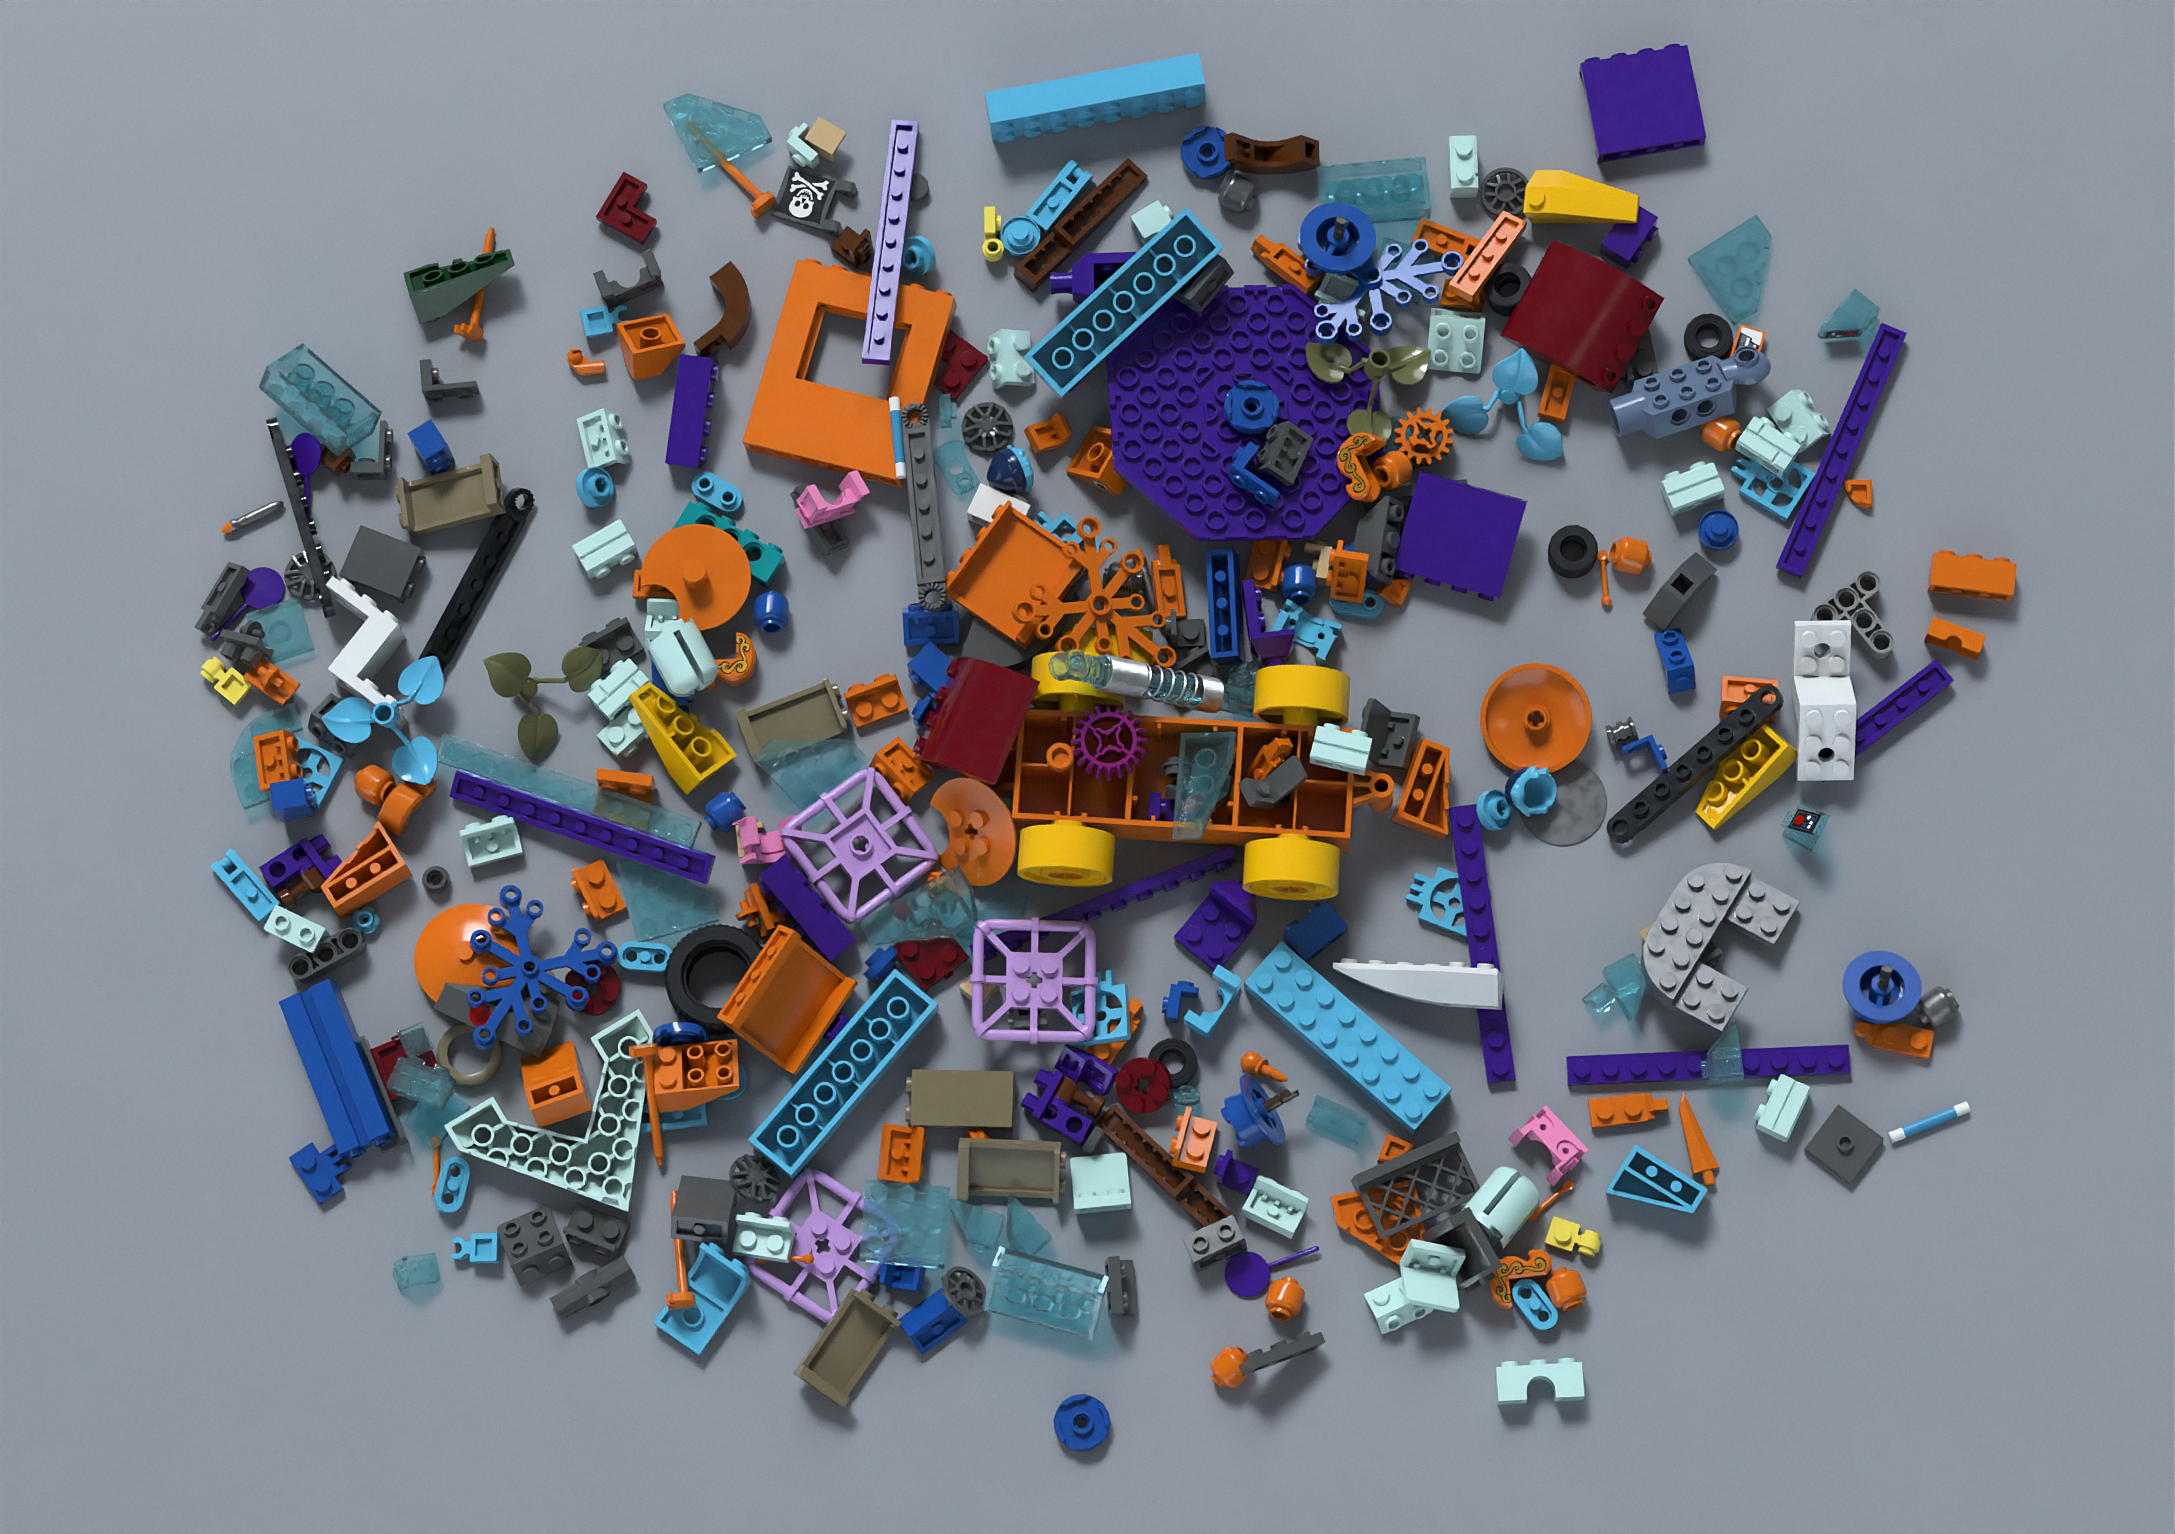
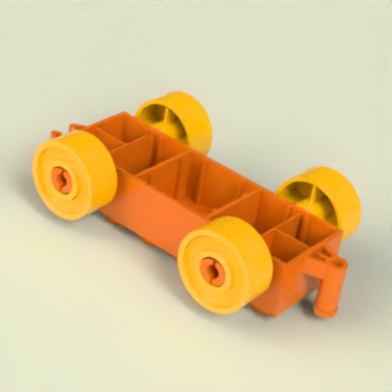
M1060 651L1043 653L1033 657L1031 678L1040 681L1031 704L1039 709H1028L1018 731L1017 742H1014L1000 777L995 785H989L1001 798L1013 799L1012 819L1015 824L1016 833H1020L1017 875L1023 879L1042 884L1069 887H1089L1108 884L1113 880L1115 838L1245 846L1242 885L1245 891L1258 896L1284 900L1327 899L1338 895L1341 852L1349 853L1352 808L1368 803L1375 813H1385L1393 805L1394 782L1389 775L1384 773L1377 774L1366 769L1363 776L1309 763L1317 726L1324 727L1325 723L1341 726L1348 722L1351 678L1341 671L1310 665H1276L1259 669L1255 674L1253 716L1264 723L1132 715L1129 721L1135 718L1140 719V724L1135 729L1145 728V734L1138 738L1147 739V745L1138 747L1143 748L1146 754L1145 756L1135 755L1140 759L1141 764L1136 766L1130 763L1133 768L1131 774L1123 768L1121 769L1123 778L1119 779L1117 773L1112 772V780H1107V772H1102L1101 778L1097 779V769L1095 768L1090 774H1087L1085 770L1089 765L1088 763L1079 767L1077 762L1083 756L1075 757L1073 766L1065 772L1053 771L1048 766L1046 760L1048 749L1055 743H1065L1073 751L1080 748L1071 746V740L1079 738L1072 734V730L1075 728L1082 729L1077 724L1078 719L1088 722L1085 716L1086 711L1091 712L1095 716V706H1099L1101 713L1106 712V704L1111 705V712L1114 713L1118 705L1122 706V710L1124 709L1125 695L1098 690L1093 683L1092 673L1094 665L1103 655L1088 652ZM1106 721L1094 727L1109 730L1117 723ZM1340 727V731L1347 733H1351L1352 730H1356V728ZM1124 728L1119 741L1130 751L1133 740L1129 731ZM1088 733L1085 745L1087 751L1093 757L1099 744ZM1115 735L1109 740L1101 738V740H1104L1103 749L1107 748L1108 745L1116 746L1114 744ZM1277 737L1289 738L1293 748L1290 755L1283 759L1286 761L1291 756H1297L1308 776L1307 780L1271 810L1249 807L1238 783L1244 777L1263 745H1269ZM1110 754L1100 762L1115 763L1122 760L1123 757ZM1181 757L1186 762L1232 776V787L1228 803L1217 812L1205 809L1203 824L1156 821V816L1151 815V821L1147 820L1150 792H1161V798L1171 799L1165 797L1166 786L1177 778L1165 776V769L1162 768V765L1167 762L1168 758Z

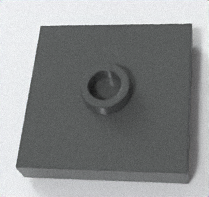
M1838 1104L1804 1150L1850 1184L1884 1138Z

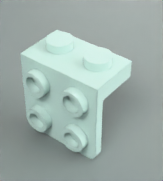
M1411 1239L1399 1262L1404 1300L1413 1305L1453 1313L1457 1312L1459 1309L1456 1275L1466 1258L1465 1249Z

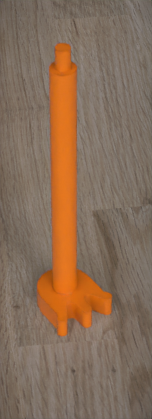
M691 126L687 128L691 138L756 199L751 203V214L756 219L763 215L774 204L776 197L770 191L763 194L698 130H694Z
M492 227L489 228L488 234L485 236L482 254L493 251L495 236L493 235L494 228ZM486 286L474 296L469 325L462 323L461 326L455 325L453 333L471 341H481L483 339L484 330L479 327Z
M654 1043L629 1046L630 1057H643L653 1152L657 1165H663L662 1157L664 1153L659 1110L655 1098L652 1055L658 1053V1046Z
M677 1191L671 1192V1215L675 1204ZM673 1238L678 1293L667 1294L666 1304L668 1310L690 1308L696 1304L695 1294L688 1292L683 1239Z

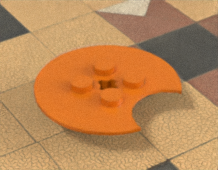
M689 524L668 531L651 546L642 564L641 588L649 585H658L668 589L674 594L679 603V616L677 620L682 618L684 623H687L692 617L699 631H706L726 623L741 609L750 590L751 569L745 551L730 534L710 525Z
M968 777L954 778L942 784L930 802V805L941 812L949 828V843L946 850L939 856V861L950 874L966 884L986 886L999 881L1011 868L1017 848L1015 824L1007 805L989 785Z

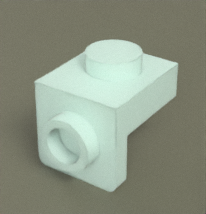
M804 122L800 127L796 126L790 131L786 142L788 150L793 154L792 158L800 166L804 167L807 165L813 170L820 161L818 153L803 142L810 131L809 126Z

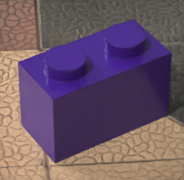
M1639 206L1637 223H1615L1602 242L1599 253L1626 269L1629 268L1632 262L1637 264L1644 253L1642 246L1646 240L1651 242L1659 230L1656 227L1658 217Z

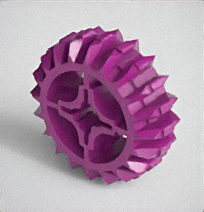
M1106 704V712L1101 713L1099 706H1095L1096 715L1093 716L1091 712L1086 711L1085 716L1088 722L1078 719L1077 724L1082 729L1075 728L1072 730V734L1079 738L1072 739L1071 746L1080 747L1075 749L1072 754L1074 757L1083 756L1077 763L1079 767L1087 763L1089 764L1085 770L1087 774H1090L1095 768L1097 769V779L1101 778L1102 772H1107V780H1112V772H1116L1117 777L1121 779L1123 778L1121 769L1125 768L1131 774L1133 768L1130 763L1136 766L1141 764L1140 759L1135 755L1145 756L1146 754L1143 748L1138 747L1147 745V739L1138 738L1145 734V728L1135 729L1140 724V719L1135 718L1129 721L1132 717V711L1128 710L1122 716V706L1120 705L1117 706L1115 713L1111 712L1110 704ZM1106 721L1117 723L1109 730L1094 727ZM1124 728L1129 731L1133 740L1130 751L1119 741ZM1088 733L1099 744L1093 757L1089 754L1085 745ZM1115 735L1114 744L1116 746L1108 745L1107 748L1103 749L1104 740H1101V738L1109 740ZM1110 754L1123 757L1122 760L1115 763L1100 762Z

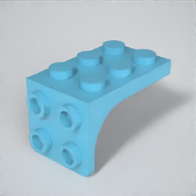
M703 1242L701 1243L699 1255L687 1274L688 1292L695 1294L696 1304L690 1308L668 1310L666 1304L653 1322L654 1325L699 1356H701L752 1283L749 1276L750 1271L747 1270L748 1267L735 1258L732 1262L726 1259L727 1255L724 1254V1251L712 1242L708 1246Z

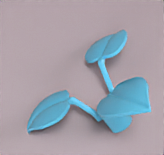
M1523 348L1500 361L1494 367L1492 379L1499 389L1494 391L1493 397L1487 406L1483 407L1482 400L1477 396H1462L1446 405L1441 412V420L1449 419V426L1464 434H1476L1487 427L1489 418L1486 412L1491 410L1497 399L1508 405L1516 403L1521 428L1525 432L1516 439L1519 451L1526 457L1539 461L1553 460L1564 453L1563 438L1555 426L1545 422L1534 423L1529 429L1526 426L1520 394L1528 395L1537 388L1538 373L1532 359Z
M436 656L419 659L402 672L398 681V689L402 694L409 696L407 699L398 702L393 701L391 704L387 702L378 703L372 711L370 704L363 698L349 697L340 701L332 710L323 715L322 721L330 732L348 743H360L367 740L372 732L370 723L377 722L385 728H391L405 744V746L397 748L393 754L392 766L396 774L409 782L421 785L429 784L435 776L438 767V754L434 744L423 736H418L409 742L396 724L400 719L397 707L409 704L414 699L421 705H428L437 701L444 691V676L439 659Z

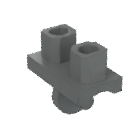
M248 621L245 626L240 628V633L223 629L220 637L226 641L220 654L229 661L236 662L241 652L244 651L240 660L249 666L257 667L262 656L271 658L274 653L272 648L264 647L261 639H264L265 632L262 625L257 621Z

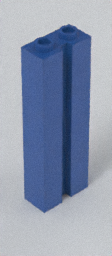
M326 979L309 987V990L303 993H296L279 1001L339 1155L355 1159L364 1155L367 1148L374 1145L375 1147H381L390 1143V1138L398 1134L337 982Z

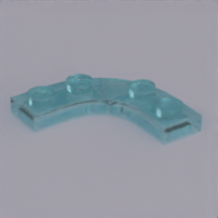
M293 702L284 707L266 712L252 720L242 730L234 750H232L230 760L231 776L244 810L271 800L268 791L263 792L259 787L253 737L279 730H286L293 734L304 730Z

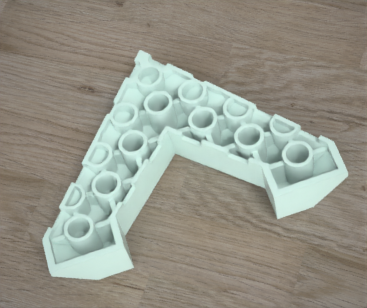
M638 1009L590 1038L602 1057L604 1066L585 1139L508 1121L494 1097L489 1098L444 1125L459 1151L629 1212L646 1091L643 1057H630L629 1046L652 1044L654 1033Z

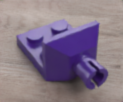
M1137 252L1087 253L1072 265V272L1050 273L1051 294H1073V301L1080 305L1095 291V280H1100L1101 283H1104Z
M1253 579L1242 581V598L1250 653L1261 665L1266 667L1286 665V661H1289L1294 649L1295 630L1286 629L1265 632L1264 614L1258 615V611H1262L1260 587H1254Z
M1243 879L1240 882L1235 880L1213 882L1210 885L1209 895L1173 938L1213 971L1217 965L1224 966L1256 927L1257 897L1242 888Z

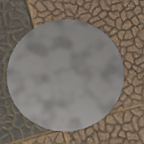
M1573 760L1565 767L1549 773L1554 778L1558 791L1552 807H1549L1547 813H1533L1527 817L1519 812L1524 825L1534 836L1554 845H1572L1587 839L1599 828L1606 813L1607 797L1601 780L1588 766Z

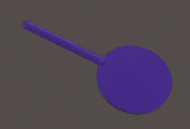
M305 432L297 435L291 443L295 461L290 463L292 470L298 469L300 476H304V494H306L310 508V475L320 465L322 448L320 441L314 434ZM310 510L305 511L307 520L311 519Z
M267 567L251 570L246 577L245 585L240 589L245 603L210 637V641L214 642L220 636L222 630L227 629L249 606L265 610L277 605L285 591L284 581L280 574Z
M1314 1246L1268 1264L1257 1253L1249 1251L1238 1253L1226 1265L1225 1281L1231 1291L1239 1296L1252 1297L1258 1295L1268 1285L1271 1268L1317 1252L1319 1247Z

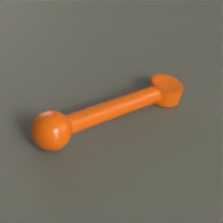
M1601 550L1597 555V560L1600 562L1603 590L1601 604L1607 607L1612 603L1608 595L1606 572L1608 553Z
M434 1136L431 1139L434 1153V1185L431 1187L433 1194L435 1193L440 1173L439 1146L442 1140L438 1136Z
M1565 1180L1562 1187L1543 1202L1529 1217L1528 1221H1535L1537 1215L1565 1191H1571L1574 1183L1571 1180Z
M810 1253L804 1256H790L789 1261H799L809 1265L814 1262V1256ZM756 1258V1261L760 1264H764L766 1261H771Z

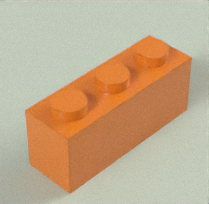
M1940 550L1938 553L1934 552L1931 558L1927 591L2010 602L2014 595L2017 563H2011L2010 559L2002 557L1988 560L1983 559V556L1978 554H1967L1965 557L1955 555L1953 551Z

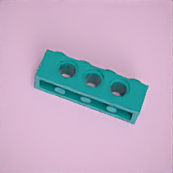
M689 501L673 529L689 524H710L737 539L747 556L753 551L761 553L759 560L749 561L751 580L769 589L786 562L782 549L772 543H768V545L759 541V536L748 529H745L743 532L736 528V523L726 516L717 517L712 514L713 510L704 503L699 502L695 504Z

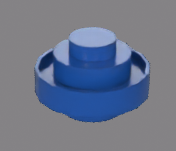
M1717 509L1709 511L1701 518L1697 532L1699 540L1705 547L1710 550L1721 551L1728 549L1734 544L1738 537L1739 527L1737 520L1732 514L1725 510Z
M892 945L886 951L879 947L865 961L869 968L863 975L869 981L874 977L877 980H880L882 977L886 979L894 969H898L894 965L898 961L894 957L898 951Z

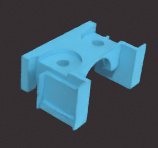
M1287 599L1285 610L1288 612L1279 610V615L1271 631L1294 629L1295 642L1318 652L1315 663L1325 667V658L1333 642L1337 643L1338 636L1334 635V633L1340 635L1342 625L1327 619L1316 618L1307 613L1304 608Z
M1217 965L1212 973V979L1220 984L1218 996L1223 1001L1222 1008L1215 1013L1203 1011L1201 1016L1189 1010L1184 1017V1024L1206 1039L1210 1038L1241 989L1238 985L1242 979L1220 965Z

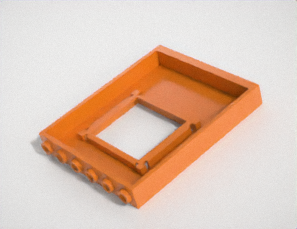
M806 258L805 261L797 259L742 441L745 449L843 474L857 470L863 479L903 488L906 478H896L889 398H900L901 414L904 407L910 403L913 404V402L921 403L927 408L943 355L946 337L949 334L957 307L955 298L947 291L936 290V292H932L918 284L912 283L910 286L900 284L894 328L906 332L886 400L805 380L825 311L866 321L872 274L865 271H858V273L849 272L840 265L824 266L821 265V262L811 258ZM919 411L912 412L908 420L913 424L920 422L923 414Z

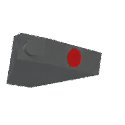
M445 982L434 1009L477 1028L480 1025L486 1024L501 1000L482 1004L478 1008H472L467 1003V994L470 990L479 989L484 992L498 988ZM524 989L521 991L526 1016L532 1022L531 1033L525 1037L519 1036L516 1033V1020L511 1006L495 1030L496 1038L540 1057L551 1034L560 1001L541 993L547 1000V1008L542 1014H535L530 1009L531 998L529 990ZM472 995L470 997V999L473 1002H478L481 1000V998L478 995ZM535 1001L533 1003V1005L536 1008H541L544 1006V1004L541 1001ZM525 1023L518 1026L523 1031L529 1029V1026Z

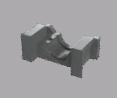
M651 249L641 253L646 267L640 269V279L632 287H623L615 280L608 283L603 270L593 273L598 289L609 309L664 286L661 280L662 272Z

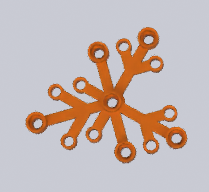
M1092 516L1084 517L1078 522L1076 530L1079 537L1083 539L1085 553L1076 542L1069 541L1062 547V555L1066 559H1074L1088 570L1091 595L1087 597L1086 601L1062 603L1048 591L1046 585L1036 583L1030 588V597L1035 601H1042L1046 605H1034L1029 600H1021L1012 609L1014 620L1018 623L1026 624L1034 617L1048 616L1044 622H1041L1035 628V635L1039 639L1045 640L1053 634V628L1063 615L1085 613L1072 632L1061 637L1056 642V652L1063 651L1062 644H1067L1070 651L1078 652L1080 648L1078 641L1095 620L1097 639L1094 642V648L1100 654L1107 653L1113 646L1108 634L1107 621L1115 626L1118 657L1134 660L1130 654L1129 638L1152 656L1154 665L1160 666L1162 670L1171 667L1176 661L1175 651L1169 646L1158 647L1136 629L1137 627L1148 626L1152 629H1160L1165 625V615L1162 612L1156 611L1151 615L1121 617L1114 611L1129 609L1132 612H1137L1143 608L1145 601L1140 594L1111 599L1129 575H1134L1143 568L1144 561L1142 556L1135 551H1130L1123 555L1119 562L1120 569L1102 591L1099 568L1109 556L1117 551L1118 545L1114 539L1106 538L1100 543L1099 551L1097 552L1095 537L1100 533V522ZM1084 525L1090 527V534H1087L1083 531ZM1110 543L1112 551H1107L1104 544ZM1067 546H1072L1075 549L1074 555L1067 552ZM1127 560H1130V561L1133 562V564H1134V568H1133V569H1129V568L1126 566V561H1127ZM1035 588H1040L1043 592V595L1037 596L1035 594ZM1133 598L1139 601V607L1132 605L1131 600ZM1094 602L1101 604V611L1094 608ZM1024 609L1027 613L1026 617H1021L1018 610ZM1153 616L1160 618V625L1153 622ZM1041 626H1045L1048 629V635H1043L1040 632ZM1100 640L1107 643V649L1100 647ZM1159 654L1166 657V663L1159 661Z

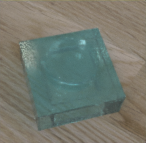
M939 394L941 428H952V419H957V404L951 403L950 394Z
M423 1021L397 1032L407 1059L434 1049Z

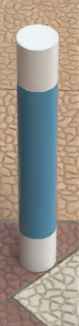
M891 397L889 398L896 478L904 479L907 478L900 398Z
M1965 1101L1888 1132L1891 1143L1897 1142L1970 1112V1107Z

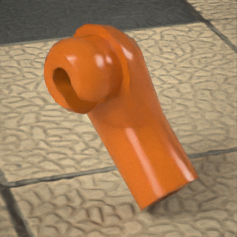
M571 349L568 352V365L579 375L605 374L604 360L589 362L579 349Z

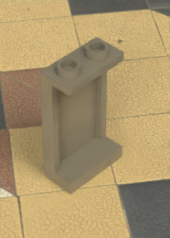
M490 453L481 455L479 464L411 482H407L403 477L397 478L398 488L395 489V495L398 503L401 505L402 512L398 515L402 529H406L413 537L506 513L500 466Z
M826 677L818 685L746 712L744 708L734 712L756 769L849 733L847 724H850L851 720L846 707L840 709L837 699L842 697L836 682L830 684L829 678Z
M912 1069V1077H907L906 1094H911V1105H906L905 1122H910L911 1128L917 1126L1001 1129L1002 1132H1013L1014 1071Z
M960 1138L958 1144L957 1201H968L969 1195L1049 1198L1053 1199V1204H1059L1060 1195H1065L1066 1178H1060L1061 1169H1066V1152H1061V1142Z
M853 1289L850 1290L793 1372L798 1378L837 1406L843 1408L851 1399L848 1395L894 1328H899L902 1322L896 1319L898 1316L897 1312L886 1305L881 1308L875 1304L874 1300L876 1297L864 1289H861L860 1292Z

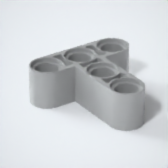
M1866 570L1859 573L1817 605L1812 613L1810 621H1818L1817 615L1822 613L1827 614L1831 620H1850L1851 634L1873 659L1883 660L1887 658L1894 646L1893 635L1867 605L1877 595L1881 585L1880 577L1874 571ZM1869 581L1873 584L1874 589L1866 591L1861 588L1860 582ZM1841 597L1849 598L1852 606L1843 607L1838 602V599ZM1859 618L1866 619L1870 627L1866 629L1857 626L1856 620ZM1879 639L1883 640L1887 644V649L1879 650L1874 646L1873 642Z

